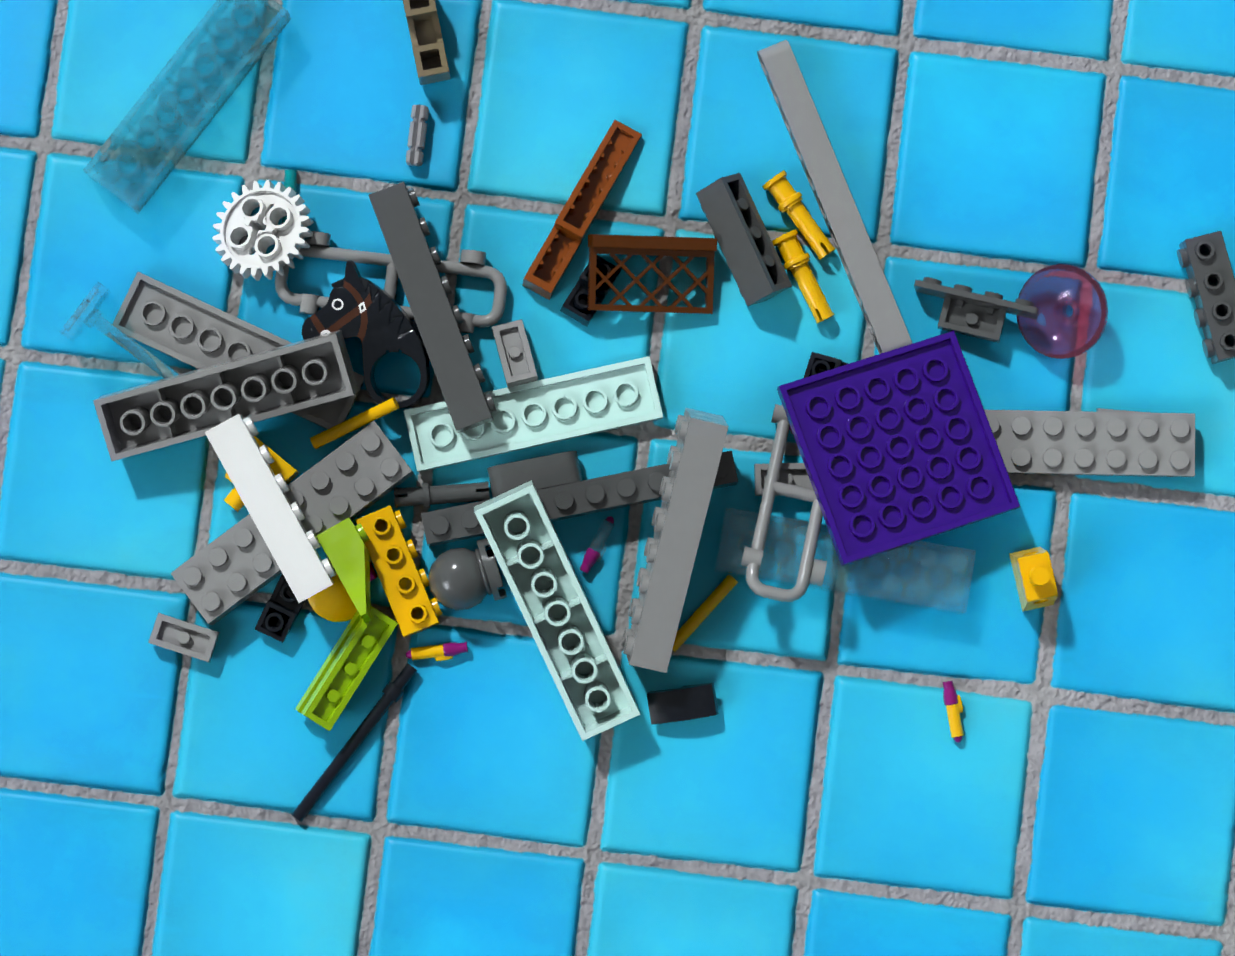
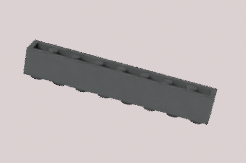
M401 182L369 194L368 196L456 431L461 433L493 421L491 413L497 411L490 393L485 395L480 385V383L485 382L480 365H473L469 354L475 351L469 335L462 336L458 324L463 323V319L458 306L451 307L447 295L453 292L447 276L440 277L436 266L442 263L436 247L429 248L425 238L431 234L425 218L418 219L414 207L420 206L414 188L407 189L405 183Z

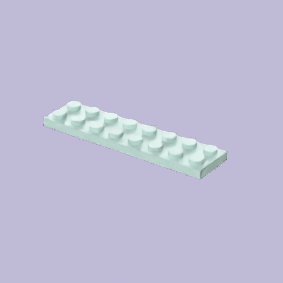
M650 356L529 382L510 388L506 387L484 392V395L491 394L497 411L491 413L494 420L461 433L456 431L445 401L404 410L417 472L663 418Z

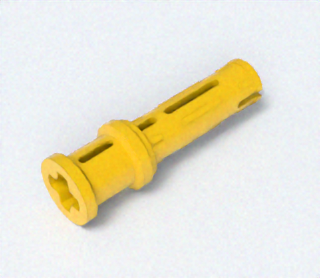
M784 170L766 182L762 187L764 190H769L779 204L778 210L788 214L818 259L821 260L836 248L832 246L802 204L803 195L794 190L787 180V173Z
M795 229L774 239L772 243L774 246H777L785 262L783 265L784 269L792 272L816 320L815 322L818 324L835 314L832 312L808 264L810 256L808 253H804L796 237L798 232Z

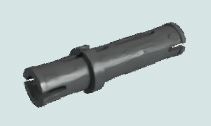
M488 481L429 486L428 483H422V487L394 488L395 508L424 505V508H430L431 504L476 502L490 499Z

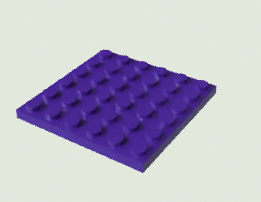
M954 331L780 385L777 388L841 566L1020 507Z

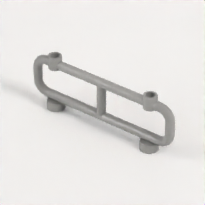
M311 231L313 236L305 238L310 247L300 248L299 252L304 257L346 262L352 260L355 263L387 266L384 291L396 300L398 273L391 254L330 247L331 234ZM461 250L460 262L441 260L442 264L436 266L439 273L487 278L494 283L495 290L491 312L487 315L460 312L463 323L458 324L462 333H474V327L484 328L496 324L502 318L505 310L507 282L499 270L485 265L486 252ZM288 265L283 266V276L276 271L275 290L279 298L285 303L300 306L299 313L314 315L327 304L329 297L291 292L287 286ZM400 306L411 320H415L410 307Z
M775 404L771 421L777 424L752 546L751 548H744L741 565L747 566L746 581L749 588L756 595L781 602H793L800 599L806 593L809 584L822 586L827 561L814 559L823 514L813 489L778 482L790 424L783 405ZM775 494L813 502L796 585L792 589L768 586L759 580V570Z

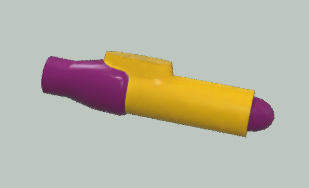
M448 642L439 645L415 647L406 652V657L412 660L435 658V661L453 659V656L468 652L467 642Z
M953 680L942 682L944 689L943 699L946 706L951 738L959 743L962 741V736H964L960 713L963 712L961 697L957 695Z

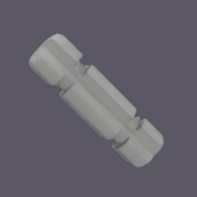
M424 105L412 106L411 119L413 121L410 122L407 145L409 150L406 153V163L410 166H422L424 154L422 150L425 148L427 123L425 121L428 120L429 109Z

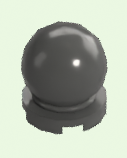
M487 538L477 541L479 549H475V552L466 548L450 549L440 554L432 564L428 576L429 587L435 599L443 606L454 610H465L480 604L487 594H493L495 601L507 598L505 588L498 590L499 587H503L502 578L492 549L486 551V548L491 547Z

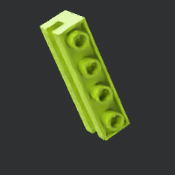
M371 606V621L365 624L357 611L295 710L330 731L398 623Z

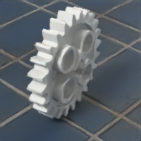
M266 180L262 188L257 181H254L253 190H249L245 185H242L243 194L239 196L232 192L231 195L234 201L232 203L223 201L222 203L227 209L226 212L216 213L222 222L213 224V228L220 233L212 237L219 244L215 250L220 256H223L221 261L225 265H230L229 268L235 274L240 272L245 279L252 275L256 281H259L263 273L269 280H272L273 271L275 270L283 276V266L288 265L294 269L295 266L292 259L294 257L303 259L304 257L299 252L300 248L310 247L304 241V238L313 236V233L306 228L313 224V220L306 216L311 211L305 204L303 205L305 200L299 194L296 195V192L291 187L286 189L281 182H278L274 187L270 180ZM260 207L258 213L254 216H251L252 211L255 208ZM287 216L286 221L283 224L278 225L279 220L282 217ZM248 235L247 240L239 245L240 239ZM275 244L273 251L266 254L267 248Z

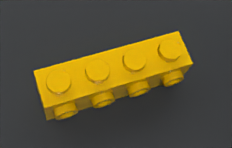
M391 505L355 519L357 525L361 523L370 539L365 542V545L369 550V555L403 637L406 638L440 624L438 616L443 615L435 597L430 599L425 587L429 586V579L424 568L417 569L413 558L419 555L412 539L405 540L401 529L407 526L400 510L394 512Z

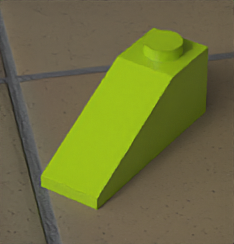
M349 517L318 534L316 537L366 624L371 621L369 550L365 545V542L370 539L361 523L355 526Z

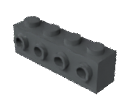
M741 173L722 177L696 193L701 208L714 232V237L717 238L727 265L731 269L747 306L767 301L792 286Z
M1217 231L1186 239L1179 244L1180 249L1177 250V257L1180 266L1186 268L1188 279L1185 281L1187 293L1190 298L1194 297L1197 309L1194 310V318L1198 328L1202 327L1205 339L1202 340L1204 354L1207 358H1211L1212 364L1235 359V279L1222 232Z

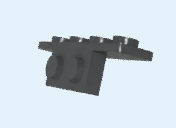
M924 277L923 281L915 280L914 288L916 292L944 298L938 329L954 331L955 333L999 343L1007 313L1035 320L1038 319L1039 308L1033 307L1034 303L1025 299H1016L1015 302L1003 300L1001 294L986 291L984 295L972 293L973 289L964 285L955 284L954 288L942 286V282L934 278Z

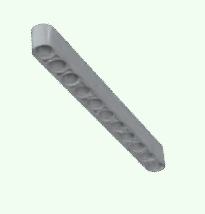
M784 40L757 51L762 70L879 354L913 344L789 42Z

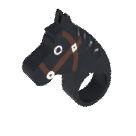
M352 260L347 261L345 277L331 284L333 289L327 304L303 323V339L306 340L338 330H342L344 339L359 337L362 342L365 386L369 395L378 404L389 400V398L384 396L376 386L374 378L376 365L387 353L402 350V353L410 356L417 363L421 374L420 385L416 393L407 400L397 401L399 408L410 406L423 397L430 383L429 357L421 335L399 304L381 287L363 278Z

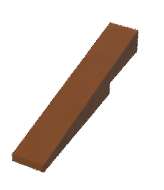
M617 120L613 121L556 219L553 229L526 273L522 284L524 287L550 300L642 136L641 133Z

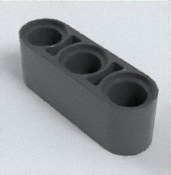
M577 451L562 452L487 468L493 498L531 480L536 490L582 481Z

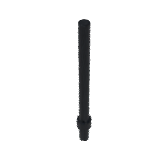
M407 663L393 683L389 681L382 690L383 696L291 814L300 822L303 821L394 701L397 703L405 692L402 690L417 672L414 667Z

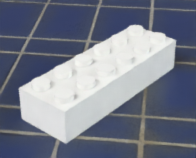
M237 414L206 431L205 434L298 603L334 584L332 577L336 575V572L328 558L322 560L316 549L321 545L313 530L311 529L306 532L301 520L305 519V516L297 501L291 504L285 492L290 489L282 474L279 473L275 476L270 464L274 460L266 445L259 447L254 436L258 435L259 432L251 418L248 416L244 419L242 414Z

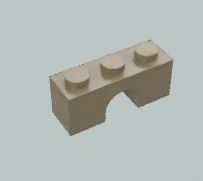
M403 0L420 85L450 80L435 0Z

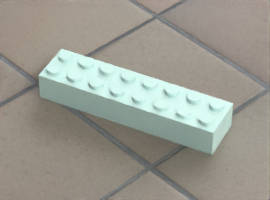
M533 481L526 482L475 506L474 513L581 740H587L640 715L636 701Z

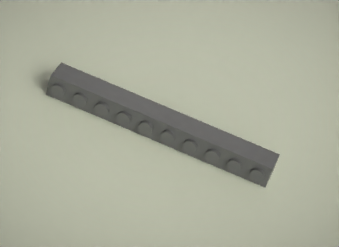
M732 451L722 452L713 489L732 486L738 483ZM663 464L539 489L537 492L551 522L662 500V495H659L660 485L663 476H669L670 465ZM487 500L421 513L427 545L430 547L484 536L483 529L474 513V507Z

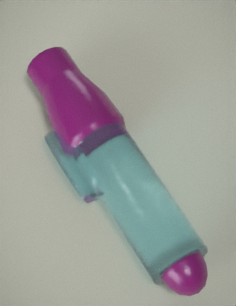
M612 516L602 521L590 547L584 555L579 570L588 574L592 566L602 559L607 549L605 543L614 527V518Z

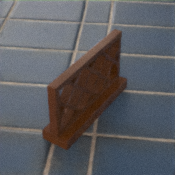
M588 235V310L713 314L715 251H717V238ZM597 254H609L617 263L605 276L596 267ZM615 254H621L626 256L622 260H620ZM633 255H640L648 266L635 277L624 263ZM646 255H652L657 257L653 261H651ZM664 256H671L679 267L666 278L655 264ZM677 256H683L688 258L684 262H682ZM695 257H707L706 271L697 279L686 265ZM620 267L632 279L621 292L608 280ZM652 268L663 282L650 293L639 280ZM683 269L694 283L681 294L670 280ZM596 274L601 278V280L597 284ZM705 277H706V287L701 283V281H702ZM605 282L616 296L608 304H595L596 290ZM635 283L647 295L639 305H631L623 296ZM666 284L678 296L670 306H662L654 297ZM697 285L705 293V307H693L685 298ZM619 299H621L625 305L613 304ZM652 300V302H653L656 306H644V305H645L648 301ZM682 300L687 307H677L676 305Z

